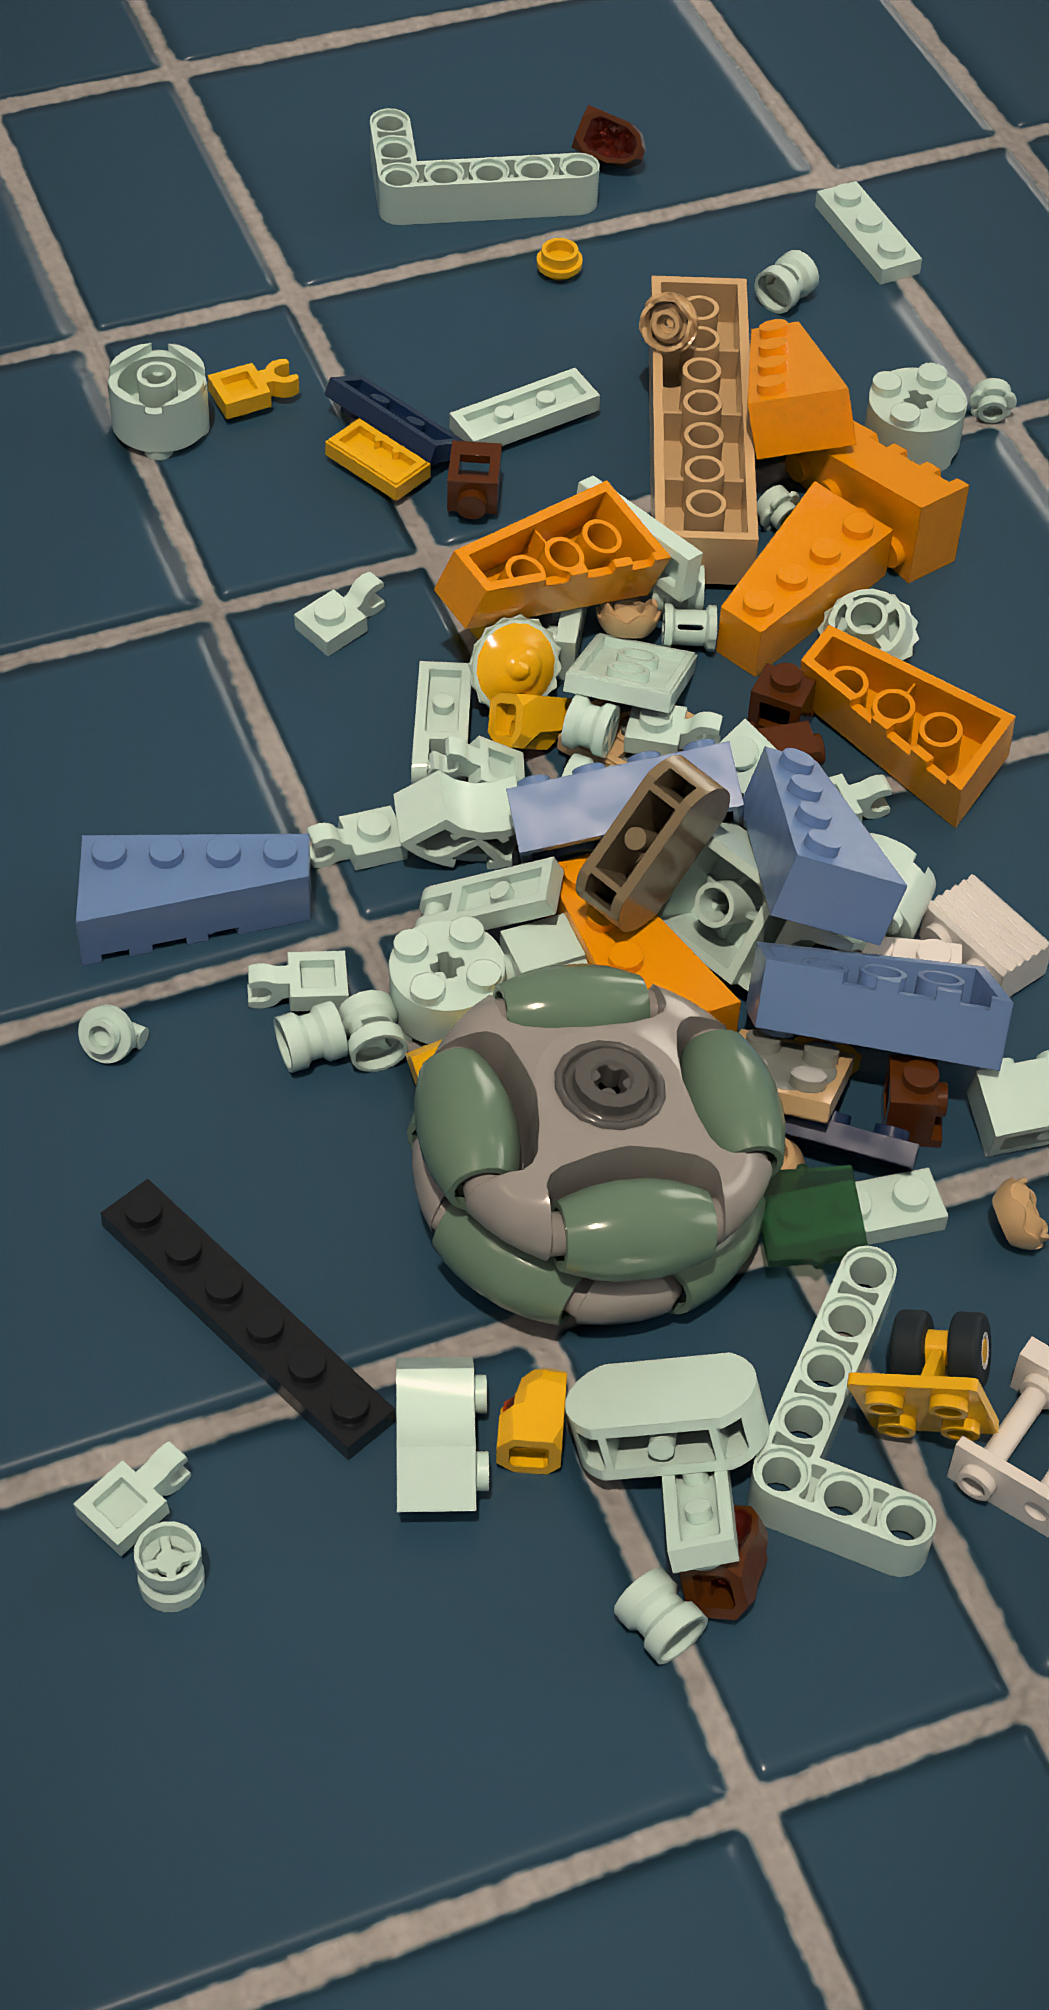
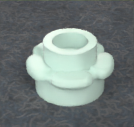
M988 378L975 385L968 403L971 407V414L974 417H979L987 423H996L1011 414V409L1016 407L1017 400L1006 381L998 378Z
M776 485L757 501V516L764 531H770L773 528L779 530L800 501L797 492L791 491L789 493L782 485Z

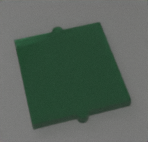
M801 1163L797 1165L796 1169L779 1170L771 1178L764 1194L766 1206L761 1226L768 1268L812 1265L815 1269H822L824 1264L841 1263L848 1251L859 1246L868 1245L852 1165L808 1168L806 1164Z

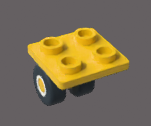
M900 1310L895 1316L891 1332L890 1359L892 1374L848 1373L847 1387L870 1425L873 1428H877V1431L883 1435L896 1438H910L916 1435V1431L941 1432L942 1436L959 1441L962 1436L975 1441L980 1438V1434L993 1435L998 1433L999 1419L983 1390L990 1372L992 1344L989 1320L982 1312H957L951 1319L949 1330H935L932 1316L928 1311Z

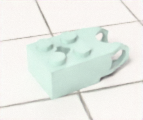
M733 821L720 824L657 913L708 968L729 984H739L747 991L749 990L756 942L813 947L817 943L849 952L855 950L863 952L868 943L771 916L748 832Z

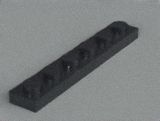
M149 1179L143 1181L100 1213L102 1227L348 1461L396 1422L395 1408Z

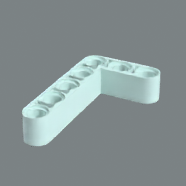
M387 108L374 112L370 117V160L378 212L382 220L392 225L576 216L589 214L597 207L600 164L592 155L585 153H562L417 161L410 118L405 112Z
M859 1246L848 1251L840 1263L769 1425L768 1440L755 1457L747 1505L757 1512L765 1527L887 1575L905 1577L920 1571L926 1563L937 1521L932 1507L926 1500L915 1494L826 1460L853 1396L847 1387L848 1373H862L888 1313L897 1273L895 1262L887 1252L878 1247ZM858 1284L869 1285L872 1288L861 1287ZM835 1332L849 1333L853 1337L840 1336ZM813 1381L828 1382L833 1387H822ZM790 1432H806L813 1438H798ZM781 1483L791 1490L777 1491L767 1486V1484ZM829 1507H844L852 1515L842 1516L835 1514L829 1510ZM890 1531H905L912 1535L914 1539H899L892 1535Z

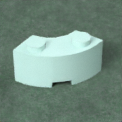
M438 770L396 792L393 796L400 844L415 855L443 866L454 868L456 860L486 861L487 869L511 867L512 853L518 844L506 789L516 787L520 779L513 775L496 782L470 783L453 779Z
M473 1357L396 1358L397 1512L476 1511V1491H489V1452L476 1451L475 1413H487L486 1375H474Z

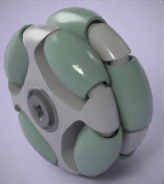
M582 963L553 965L535 969L497 984L493 991V997L488 995L475 1004L453 1025L442 1039L435 1054L422 1064L418 1073L414 1096V1112L408 1125L407 1140L412 1149V1176L415 1193L432 1233H435L432 1246L454 1274L474 1291L493 1303L524 1318L561 1326L572 1315L576 1318L577 1324L615 1325L644 1321L662 1316L665 1313L679 1315L689 1312L712 1299L728 1285L749 1258L759 1239L766 1211L764 1194L771 1178L779 1172L784 1163L786 1124L783 1104L771 1073L759 1054L740 1033L727 1030L726 1026L709 1012L673 991L652 984L647 989L644 979L639 974L606 965Z

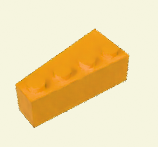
M774 319L760 324L759 328L751 329L747 404L756 459L857 445L849 388L800 322L788 323L783 319Z
M854 420L857 445L786 456L785 470L794 481L799 482L807 491L815 481L893 529L887 567L892 568L908 584L955 561L969 484L958 478L950 482L941 478L940 468L929 462L921 465L916 464L907 458L906 449L895 443L887 447L879 443L877 433Z
M604 481L455 550L441 574L434 591L463 627L471 629L496 624L502 617L513 618L522 614L524 617L529 618L648 595L670 561L671 556L610 483Z
M814 481L721 606L716 652L752 676L757 677L767 663L772 665L818 629L824 621V612L833 607L837 599L856 590L869 589L886 575L893 529Z
M831 625L826 627L801 659L800 669L803 675L817 680L812 707L814 712L956 829L1009 756L1016 716Z
M591 853L558 862L564 870L557 911L556 914L546 916V918L562 913L565 914L586 954L588 964L606 965L639 974L644 979L647 989L652 984L673 991L709 1012L724 1024L727 1030L737 1032L741 1001L657 914L636 930L630 932L621 931L576 893V880L579 871Z

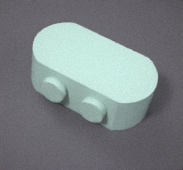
M730 1352L604 1364L582 1376L571 1387L565 1400V1409L581 1464L590 1475L603 1481L733 1470L754 1458L762 1450L769 1436V1423L755 1369L746 1359Z

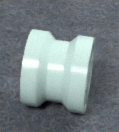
M575 695L564 719L561 733L562 746L570 749L583 746L589 748L592 755L606 758L616 737L620 719V707L610 703L600 707L593 705L589 697Z

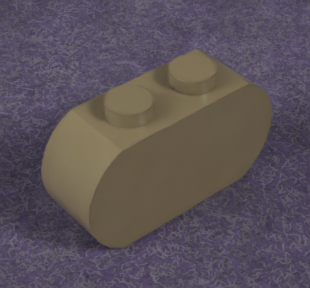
M674 755L658 763L646 774L580 869L576 880L577 895L623 932L636 930L646 924L660 911L725 819L730 804L729 791L682 755Z

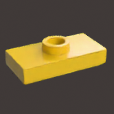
M360 418L325 441L326 456L395 501L431 477V464Z

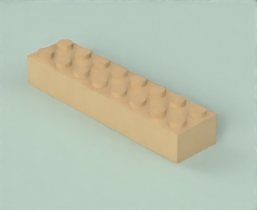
M652 276L650 297L665 292H675L686 297L693 304L697 312L699 327L693 343L683 352L659 354L648 345L651 516L703 552L701 565H704L705 584L737 585L755 562L759 541L755 450L747 404L750 361L747 279ZM670 318L667 320L669 327H673L674 324Z

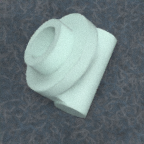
M104 1004L88 1010L83 1015L79 1023L78 1036L82 1048L92 1059L101 1063H114L126 1057L133 1048L142 1049L148 1039L149 1029L132 1022L128 1015L120 1008Z

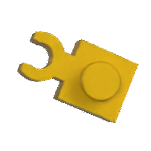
M287 359L272 361L265 369L257 371L253 363L207 375L208 390L226 419L272 407V396L289 398L300 392L299 377L297 374L290 375L289 361Z

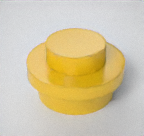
M553 238L542 245V249L537 254L536 265L538 270L545 276L553 280L562 281L577 275L581 271L583 258L575 242L566 238Z

